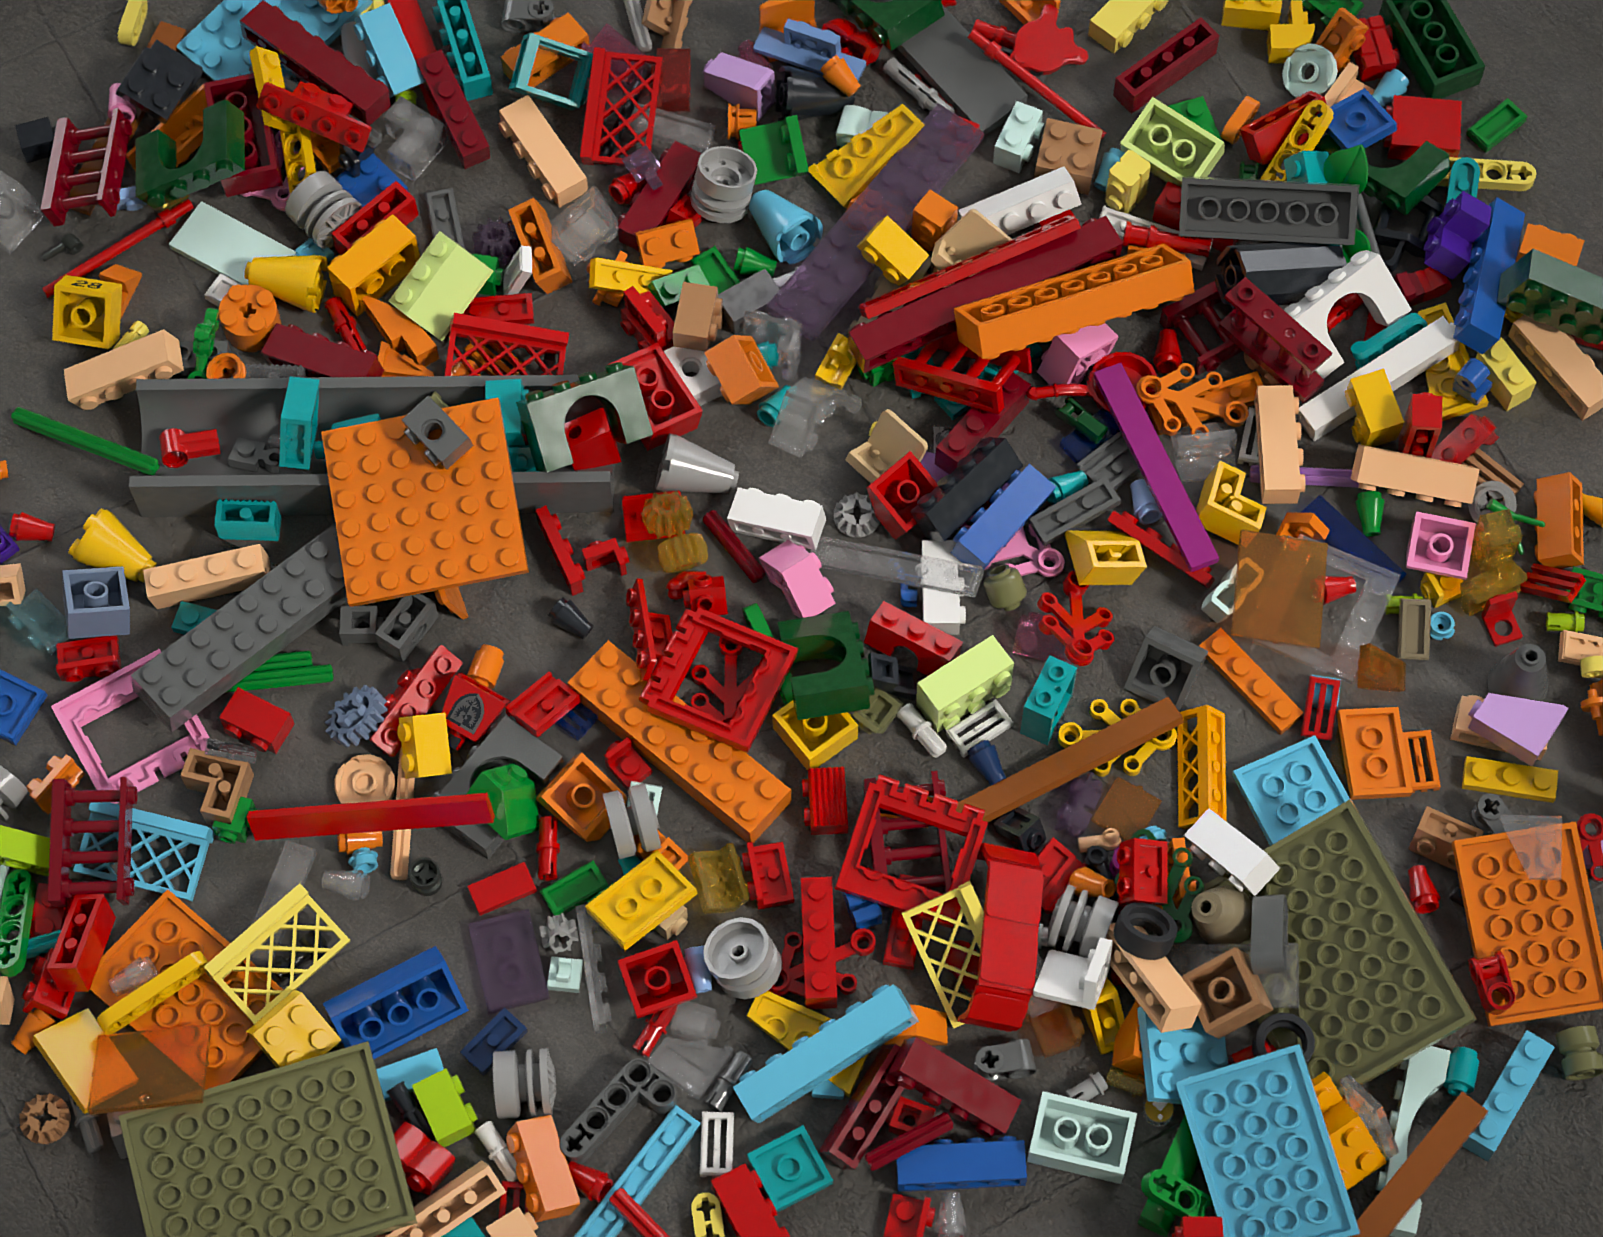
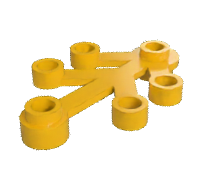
M1096 699L1091 703L1089 712L1092 718L1096 720L1102 719L1109 726L1122 720L1108 708V704L1104 700ZM1125 699L1120 706V714L1123 718L1141 710L1134 699ZM1130 705L1135 710L1129 713L1124 710V707ZM1101 706L1104 708V712L1097 713L1093 708ZM1068 722L1060 727L1058 741L1062 747L1067 748L1101 730H1082L1078 724ZM1173 728L1163 733L1167 737L1165 740L1161 741L1155 737L1147 741L1135 755L1126 757L1123 763L1125 774L1129 776L1138 775L1142 764L1156 750L1164 751L1170 749L1177 739L1176 729ZM1070 734L1075 737V740L1068 742L1064 737ZM1120 756L1106 762L1107 768L1105 770H1100L1097 767L1092 769L1094 774L1100 777L1108 775L1111 765ZM1134 762L1138 768L1132 770L1127 767V764Z

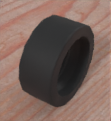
M1134 902L1126 905L1121 910L1114 927V938L1117 944L1131 955L1146 960H1158L1166 957L1177 935V925L1174 919L1166 911L1148 903ZM1134 926L1147 928L1150 931L1154 932L1157 936L1144 934L1138 931Z
M1277 1013L1270 1015L1260 1023L1252 1039L1254 1058L1268 1054L1265 1048V1038L1270 1031L1275 1028H1287L1300 1038L1302 1052L1306 1064H1308L1315 1050V1038L1312 1029L1303 1019L1294 1014Z

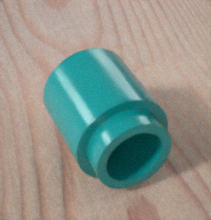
M1454 1047L1452 1053H1450L1443 1086L1448 1089V1093L1451 1095L1459 1096L1462 1091L1465 1094L1474 1092L1479 1060L1477 1059V1052L1473 1049Z

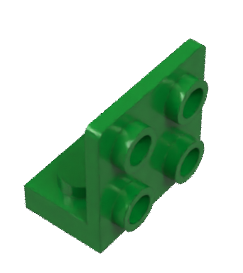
M797 115L786 117L783 121L745 128L739 131L743 152L753 159L757 167L754 185L798 177L809 172Z

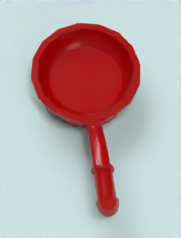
M1115 352L1104 356L1094 364L1087 385H1057L1053 383V385L1031 387L1027 391L1026 396L1030 400H1037L1048 397L1057 398L1063 395H1089L1094 399L1097 407L1102 412L1105 410L1110 413L1109 416L1113 417L1094 379V372L1122 363L1135 391L1137 383L1141 378L1148 375L1157 376L1153 366L1145 358L1131 352ZM1145 388L1147 393L1151 395L1155 394L1153 388ZM1141 401L1144 409L1150 405Z

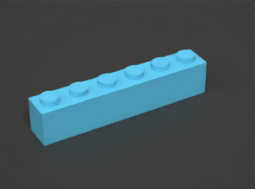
M894 984L890 987L889 985L879 987L872 993L873 997L865 1003L857 1002L846 1009V1015L837 1021L831 1019L823 1023L819 1027V1032L812 1037L805 1036L798 1039L792 1044L793 1049L784 1055L778 1053L770 1057L765 1062L767 1066L759 1071L752 1070L739 1078L740 1083L733 1088L751 1120L757 1123L763 1122L919 1022L901 990Z

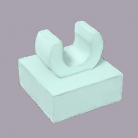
M551 956L547 984L548 990L579 993L583 960Z

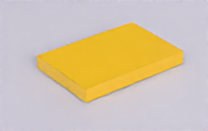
M656 850L585 905V909L626 951L698 893L696 888Z
M88 1008L33 1036L32 1041L83 1114L138 1086L139 1079L109 1037L103 1032Z

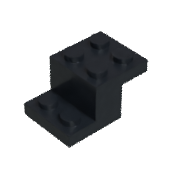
M156 39L151 48L145 47L118 87L116 95L166 124L174 110L189 97L203 76V67Z

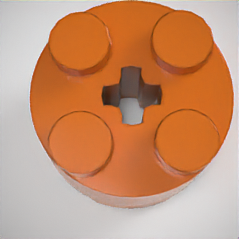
M233 285L220 302L219 319L223 331L230 343L238 350L244 352L262 350L276 323L282 325L273 294L263 287L257 285Z

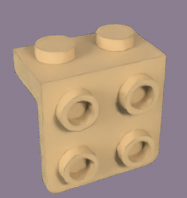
M971 209L935 243L931 262H933L938 270H942L1012 240V238L980 212Z
M887 409L881 413L868 441L850 451L845 460L872 483L909 451L921 462L928 449V444L894 412Z

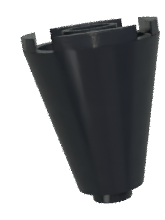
M781 66L778 73H783L782 80H776L775 88L776 112L782 113V117L778 118V121H783L786 117L797 115L798 121L839 113L843 112L845 105L854 104L855 93L848 97L825 80L822 75L790 66Z

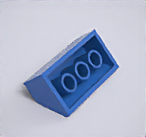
M436 946L323 1003L344 1047L347 1048L368 1041L373 1059L469 1011L446 961Z

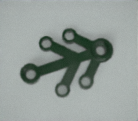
M1147 829L1137 830L1131 837L1132 839L1146 836L1149 840H1157L1154 834ZM1184 847L1176 849L1173 853L1174 864L1167 878V904L1161 905L1163 910L1175 922H1181L1182 928L1177 932L1174 943H1182L1191 936L1193 924L1189 915L1192 911V903L1195 897L1204 891V883L1199 877H1188L1184 882L1185 896L1178 910L1176 909L1173 897L1186 868L1193 862L1192 853ZM1181 853L1188 854V859L1184 863L1178 862V856ZM1119 873L1115 877L1116 886L1119 879ZM1191 882H1199L1200 886L1197 891L1189 890Z

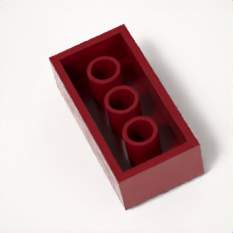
M254 73L204 83L208 107L226 99L244 112L245 171L221 180L226 196L230 197L283 186L273 127L264 125L262 111L257 108L259 97Z

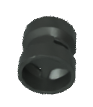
M422 857L411 864L409 878L414 890L422 896L436 894L443 884L437 862L431 858Z

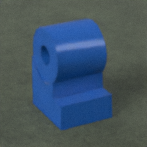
M1470 358L1455 376L1452 390L1477 406L1492 388L1493 382L1487 379L1491 374L1490 370L1481 361Z
M842 892L855 931L882 923V912L877 903Z

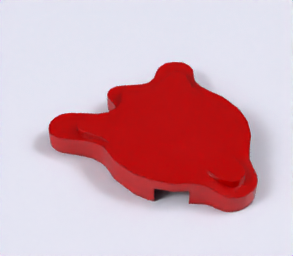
M1047 4L1042 9L1041 15L1037 20L1028 22L1017 32L1012 54L1009 57L1028 72L1034 70L1036 72H1043L1041 75H1049L1067 64H1085L1088 60V52L1074 43V32L1070 27L1063 29L1057 27L1058 9L1052 4Z

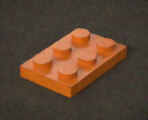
M1399 708L1339 710L1336 716L1350 800L1410 797L1413 790Z

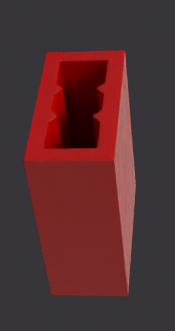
M1400 95L1393 96L1391 106L1385 107L1387 113L1397 122V131L1383 138V147H1388V159L1407 160L1426 141L1449 153V157H1458L1460 152L1462 101Z

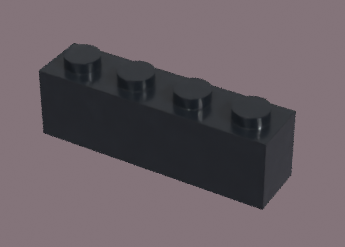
M987 437L981 440L977 445V449L971 455L962 458L957 464L958 467L951 474L942 477L937 483L938 486L933 491L925 494L917 501L918 505L910 513L928 540L946 541L999 488L1011 479V475L1016 470H1020L1023 467V464L1006 438Z

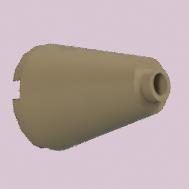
M1223 885L1200 893L1193 900L1192 914L1195 926L1200 936L1207 943L1221 948L1235 947L1250 937L1252 900L1247 893L1240 892L1234 886Z

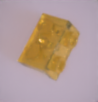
M1511 559L1460 583L1463 611L1468 616L1484 610L1488 599L1498 594H1507L1514 591L1516 593L1521 592L1520 584L1527 581V574Z
M733 843L726 844L720 850L692 852L688 856L703 914L735 912L749 900L748 886L744 881L740 867V858L736 854Z

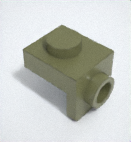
M876 688L874 695L869 697L870 709L858 710L852 715L858 720V727L870 735L873 732L883 734L904 705L892 694Z

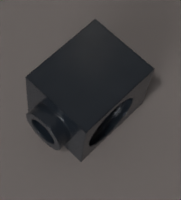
M49 117L15 125L20 147L27 163L51 156L56 126L52 127Z

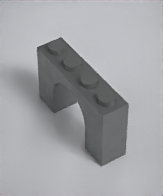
M505 715L500 722L496 721L490 726L486 739L481 745L476 744L470 750L466 763L461 768L457 767L449 776V783L442 791H436L432 797L465 795L482 771L512 763L523 768L527 773V777L542 788H545L564 767L563 756ZM488 823L444 827L487 859L493 855L504 841Z

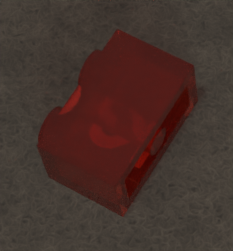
M657 48V57L663 58L656 111L690 112L691 49ZM651 64V76L655 73L656 64Z

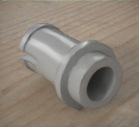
M1097 1072L1094 1075L1092 1073L1088 1074V1079L1065 1092L1069 1098L1081 1093L1082 1095L1076 1099L1089 1101L1098 1094L1103 1096L1108 1086L1101 1074Z

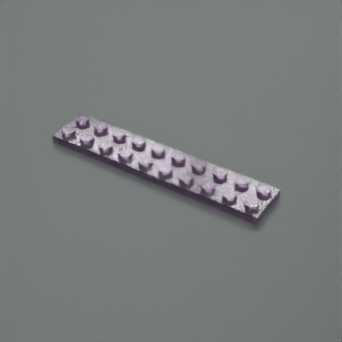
M938 103L923 120L925 126L908 144L895 153L767 304V311L814 342L877 267L875 263L868 262L862 256V251L857 248L858 244L877 222L886 216H889L906 232L912 225L913 209L930 189L937 194L982 142L984 139L982 131Z

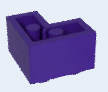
M1462 191L1456 199H1450L1444 211L1438 217L1434 216L1427 226L1428 238L1424 245V250L1426 251L1424 264L1453 280L1470 263L1472 243L1489 227L1492 207L1465 191Z

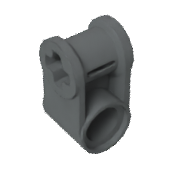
M504 0L501 27L510 33L539 32L556 18L553 14V3L551 0Z
M1483 795L1471 811L1472 822L1478 829L1484 831L1483 836L1525 829L1498 795Z
M1019 1039L1004 1044L983 1047L978 1051L973 1066L974 1072L991 1082L1026 1078L1037 1072L1030 1040ZM984 1061H989V1064L994 1065V1067L990 1069L987 1064L983 1063Z

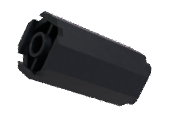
M1286 242L1226 246L1217 258V266H1221V274L1216 275L1215 284L1221 301L1224 304H1231L1224 298L1225 295L1246 277L1277 305H1291L1298 303L1305 297L1309 289L1321 285L1328 279L1331 272L1343 268L1347 265L1343 254L1342 245Z

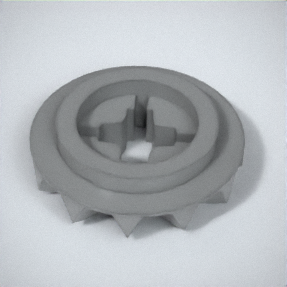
M1499 481L1481 483L1475 488L1472 504H1468L1470 515L1474 521L1483 527L1492 529L1504 526L1506 524L1505 520L1490 510H1481L1488 504L1486 494L1489 493L1490 497L1495 500L1505 499L1501 501V504L1515 513L1517 502L1514 492L1506 484Z
M856 492L854 495H844L843 499L836 503L834 522L843 534L856 538L865 537L873 533L879 526L880 521L876 518L869 494L865 496ZM856 506H859L861 513H866L861 515L859 524H856L854 515L849 514L854 513Z

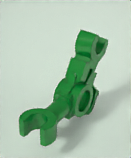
M207 308L204 323L197 324L193 342L196 364L194 372L188 376V379H195L196 376L208 379L206 376L207 362L209 356L212 355L215 332L220 324V321L217 320L219 309Z

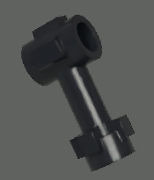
M1094 845L1087 848V857L1083 862L1087 868L1115 882L1105 863L1108 857L1106 850ZM1117 886L1115 888L1113 896L1109 898L1117 901V898L1119 897L1117 893Z
M309 931L300 939L299 943L303 947L314 948L315 931ZM319 933L318 948H328L327 941ZM295 952L294 969L310 956L314 959V953ZM318 953L317 960H319L325 953ZM291 956L286 960L279 957L272 968L291 969ZM275 973L282 982L286 979L290 980V974Z

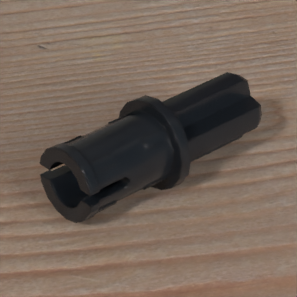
M404 1081L386 1091L402 1115L399 1117L400 1120L404 1119L407 1123L414 1125L429 1139L434 1136L428 1120L420 1109L421 1105H417L405 1086Z

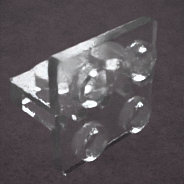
M1222 421L1203 424L1209 429L1208 433L1197 430L1195 434L1190 435L1191 429L1189 426L1181 427L1177 434L1170 436L1177 473L1181 483L1204 481L1219 461L1237 468L1234 455L1237 442L1235 429L1229 430L1228 424Z

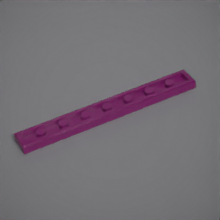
M1122 363L1094 372V379L1190 572L1217 563L1219 556Z

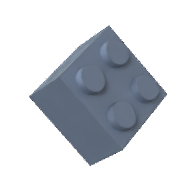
M123 566L62 571L63 602L68 639L130 634V607Z

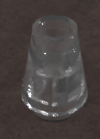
M362 870L325 871L322 877V888L357 901L359 898L365 899L370 889V876L364 874Z
M148 956L143 959L138 957L113 978L109 979V984L115 995L119 996L135 991L156 977L158 972Z
M947 1191L942 1193L935 1228L938 1237H964V1233L967 1232L961 1194L959 1192Z

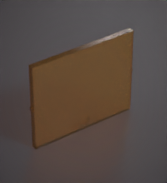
M1240 530L1231 635L1270 641L1274 644L1282 643L1319 649L1328 544L1291 538L1286 535L1279 536Z
M200 1024L98 1035L94 1069L91 1073L92 1083L88 1104L89 1115L203 1103L206 1072L209 1065L208 1054L211 1025Z

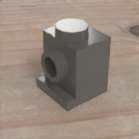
M341 606L339 635L343 646H349V643H377L375 633L385 621L384 617H380L377 606Z

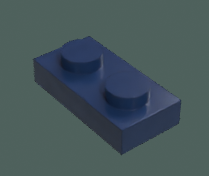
M504 1007L460 1051V1054L484 1076L493 1067V1053L509 1051L528 1030Z

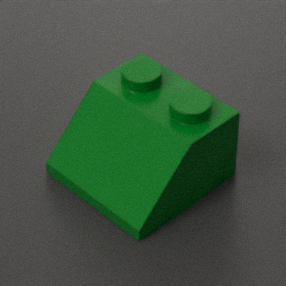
M513 763L482 771L466 794L488 793L495 814L494 822L488 824L504 840L537 831L539 828V816L535 784L527 777L526 771Z

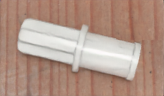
M908 703L898 711L897 717L912 732V738L919 740L933 757L937 758L946 751L947 745L932 729V723L925 721L913 704Z
M492 1121L484 1123L474 1133L489 1152V1160L495 1161L507 1181L518 1180L516 1175L517 1163L514 1155L509 1152L507 1143L504 1142Z

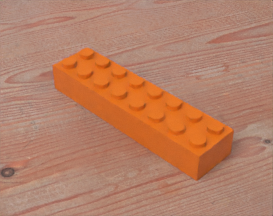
M1161 244L954 308L958 341L982 359H994L1003 352L1023 350L1026 348V345L1035 342H1048L1053 337L1061 334L1077 333L1083 327L1099 326L1104 324L1106 320L1115 317H1128L1132 312L1141 309H1154L1163 302L1182 300L1184 296L1195 293L1191 260L1169 246Z
M608 640L567 682L570 688L580 694L581 702L579 704L622 740L628 737L632 741L633 748L744 841L754 843L791 803V789L746 752L648 712L647 705L639 701V697L648 681H642L640 669H637L636 662ZM675 695L673 701L685 706L686 703Z

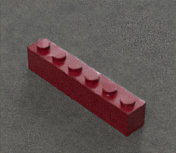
M262 0L240 20L242 36L245 40L255 47L258 46L278 53L280 65L303 82L315 84L319 89L330 94L340 95L346 101L353 103L349 115L370 126L391 107L389 89L383 82L374 80L361 66L353 65L340 51H334L328 47L319 36L310 34L298 21H292L285 16L277 6H271Z

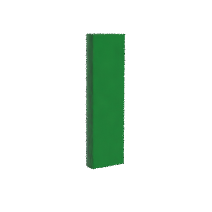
M1185 1114L1161 1169L1191 1184L1200 1160ZM1159 1178L1155 1181L1157 1185L1156 1191L1164 1189L1159 1185ZM1183 1191L1178 1195L1180 1206L1186 1195V1192ZM1148 1198L1137 1225L1161 1236L1168 1237L1177 1215Z

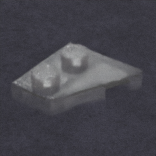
M1500 815V822L1528 879L1561 880L1562 816Z
M665 1037L647 1062L676 1086L697 1100H700L732 1057L734 1049L730 1046L717 1048L705 1046L703 1042H684L681 1039Z

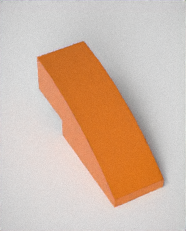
M367 295L362 298L366 314L393 350L400 352L405 349L417 365H423L424 367L440 359L437 345L416 322L383 301Z

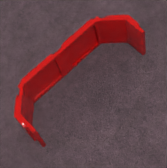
M982 843L977 859L986 861L988 871L978 980L968 1009L957 1017V1022L1012 1032L1022 1027L1035 985L1043 871L1039 868L1040 862L1036 853Z

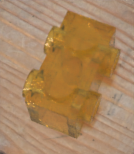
M1509 509L1480 515L1475 527L1471 557L1474 562H1478L1481 572L1487 570L1498 572L1506 569L1510 565L1514 554H1516L1517 547L1522 540V533L1519 525L1514 524Z

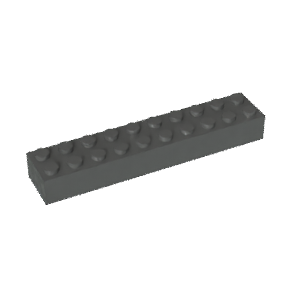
M336 523L131 674L133 691L171 732L175 731L347 601Z

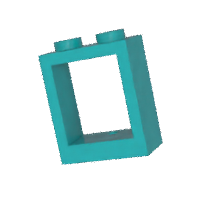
M528 33L523 36L509 90L529 95L530 97L569 110L577 109L580 105L584 104L587 97L585 85L587 78H590L593 53ZM538 48L578 61L568 99L528 86Z
M291 376L289 378L281 414L279 467L310 469L318 430L320 379Z
M1049 655L1024 705L1020 734L1048 746L1073 695L1077 667Z

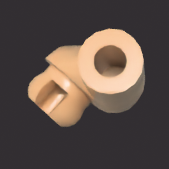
M1108 828L1103 832V835L1077 838L1079 853L1087 852V848L1093 845L1100 846L1106 851L1117 849L1121 843L1118 830Z

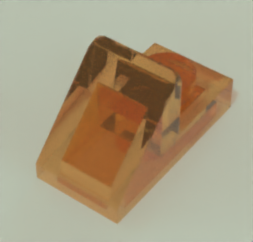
M1371 643L1361 645L1358 661V688L1394 692L1405 691L1406 663Z

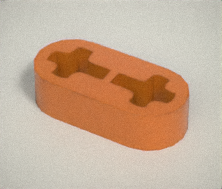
M1247 95L1228 120L1222 131L1221 138L1234 145L1241 137L1240 128L1251 123L1258 112L1261 102Z

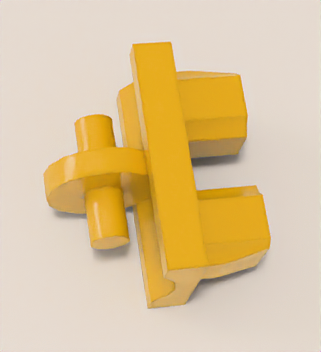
M840 333L836 335L815 374V379L822 381L824 385L835 390H842L857 362L847 345L848 338Z

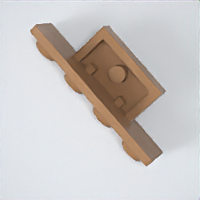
M693 0L646 1L641 24L664 36L659 57L663 58V62L672 56H676L682 48L681 38L683 30L688 23L687 13Z

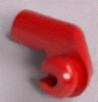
M682 571L667 583L668 597L670 599H681L683 597V589L688 587V579H694L695 576L707 574L706 571Z

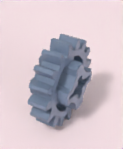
M363 685L361 690L354 687L350 695L345 692L343 694L344 699L336 701L334 709L328 712L331 718L325 721V724L328 726L326 733L339 746L343 744L348 748L351 743L357 746L362 738L368 740V733L371 731L376 732L378 730V723L384 721L381 714L387 711V708L384 706L387 701L373 686L369 688L367 685Z

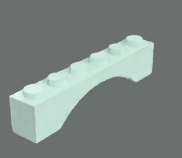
M1430 1046L1400 1063L1399 1069L1404 1070L1402 1081L1397 1080L1393 1099L1398 1100L1397 1110H1391L1387 1129L1393 1131L1391 1141H1385L1382 1154L1387 1163L1385 1172L1380 1171L1378 1174L1376 1190L1381 1191L1407 1160L1408 1134L1413 1118L1424 1102L1440 1090L1445 1082L1451 1051ZM1420 1199L1390 1236L1414 1237L1416 1235L1422 1206Z

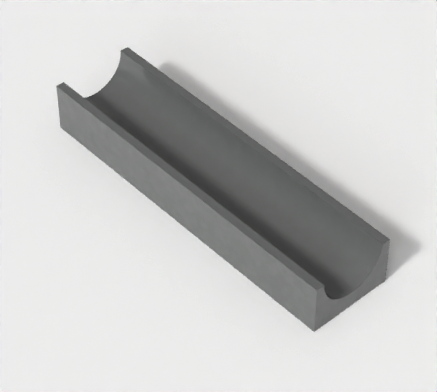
M579 375L310 378L320 379L318 430L315 441H323L321 432L331 430L332 425L336 422L373 414H379L381 420L407 415L434 391L441 396V400L446 405L451 407L485 400V381L521 379L525 390L529 389V392L542 390L544 393L553 390L552 385L567 380L569 383L578 381ZM289 378L137 379L136 392L139 400L142 427L141 453L158 459V464H160V468L155 475L151 476L139 471L138 476H129V489L141 517L215 516L216 505L219 499L222 501L233 499L240 502L242 500L246 502L249 500L260 502L262 500L264 503L267 500L270 503L274 500L277 503L281 516L334 515L326 459H316L314 449L309 470L279 467V473H271L261 466L258 472L229 467L228 457L238 437L266 443L267 450L273 448L280 449L281 414ZM592 395L584 396L574 402L569 408L565 417V423L603 408L604 405ZM604 407L605 413H606L607 418H608V421H609V417H608L607 411H606V409H605V407ZM171 428L181 429L185 433L217 429L221 453L192 458L182 467L170 468L162 462L159 437L163 431ZM572 464L548 473L512 472L519 513H536V509L547 506L550 513L614 512L615 464L576 471L573 469Z

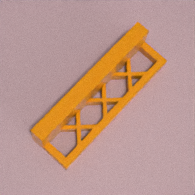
M1209 705L1181 711L1180 714L1183 716L1184 723L1177 726L1178 827L1181 829L1191 828L1208 808L1227 822L1225 713ZM1197 717V726L1190 734L1188 732V719ZM1195 744L1198 746V754L1190 762L1188 760V752ZM1196 773L1198 775V783L1191 791L1188 789V781ZM1196 801L1198 803L1199 816L1189 819V809Z

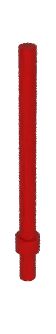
M975 29L968 35L967 38L981 48L986 57L991 61L995 59L1077 125L1101 129L1004 53L1002 47L994 40L990 42ZM1104 130L1102 132L1101 141L1107 134Z
M186 199L170 210L166 208L157 214V218L41 288L47 298L54 295L55 284L65 275L82 278L161 228H169L176 223V219L194 209L193 204L189 199Z

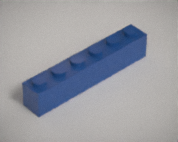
M1498 197L1489 204L1492 207L1489 227L1474 241L1468 271L1463 278L1465 283L1464 290L1458 301L1460 304L1459 313L1454 320L1456 327L1453 338L1480 354H1484L1500 340L1506 310L1505 306L1497 304L1501 273L1516 261L1525 213Z

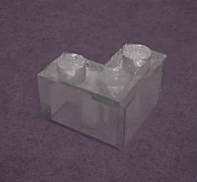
M400 96L383 116L387 134L396 139V142L389 148L388 153L391 167L414 182L449 141L444 123Z
M804 377L786 391L769 444L798 457L804 455L808 450L812 451L818 440V435L815 434L818 424L821 425L826 417L830 418L836 408L837 401H834L837 390L807 377Z

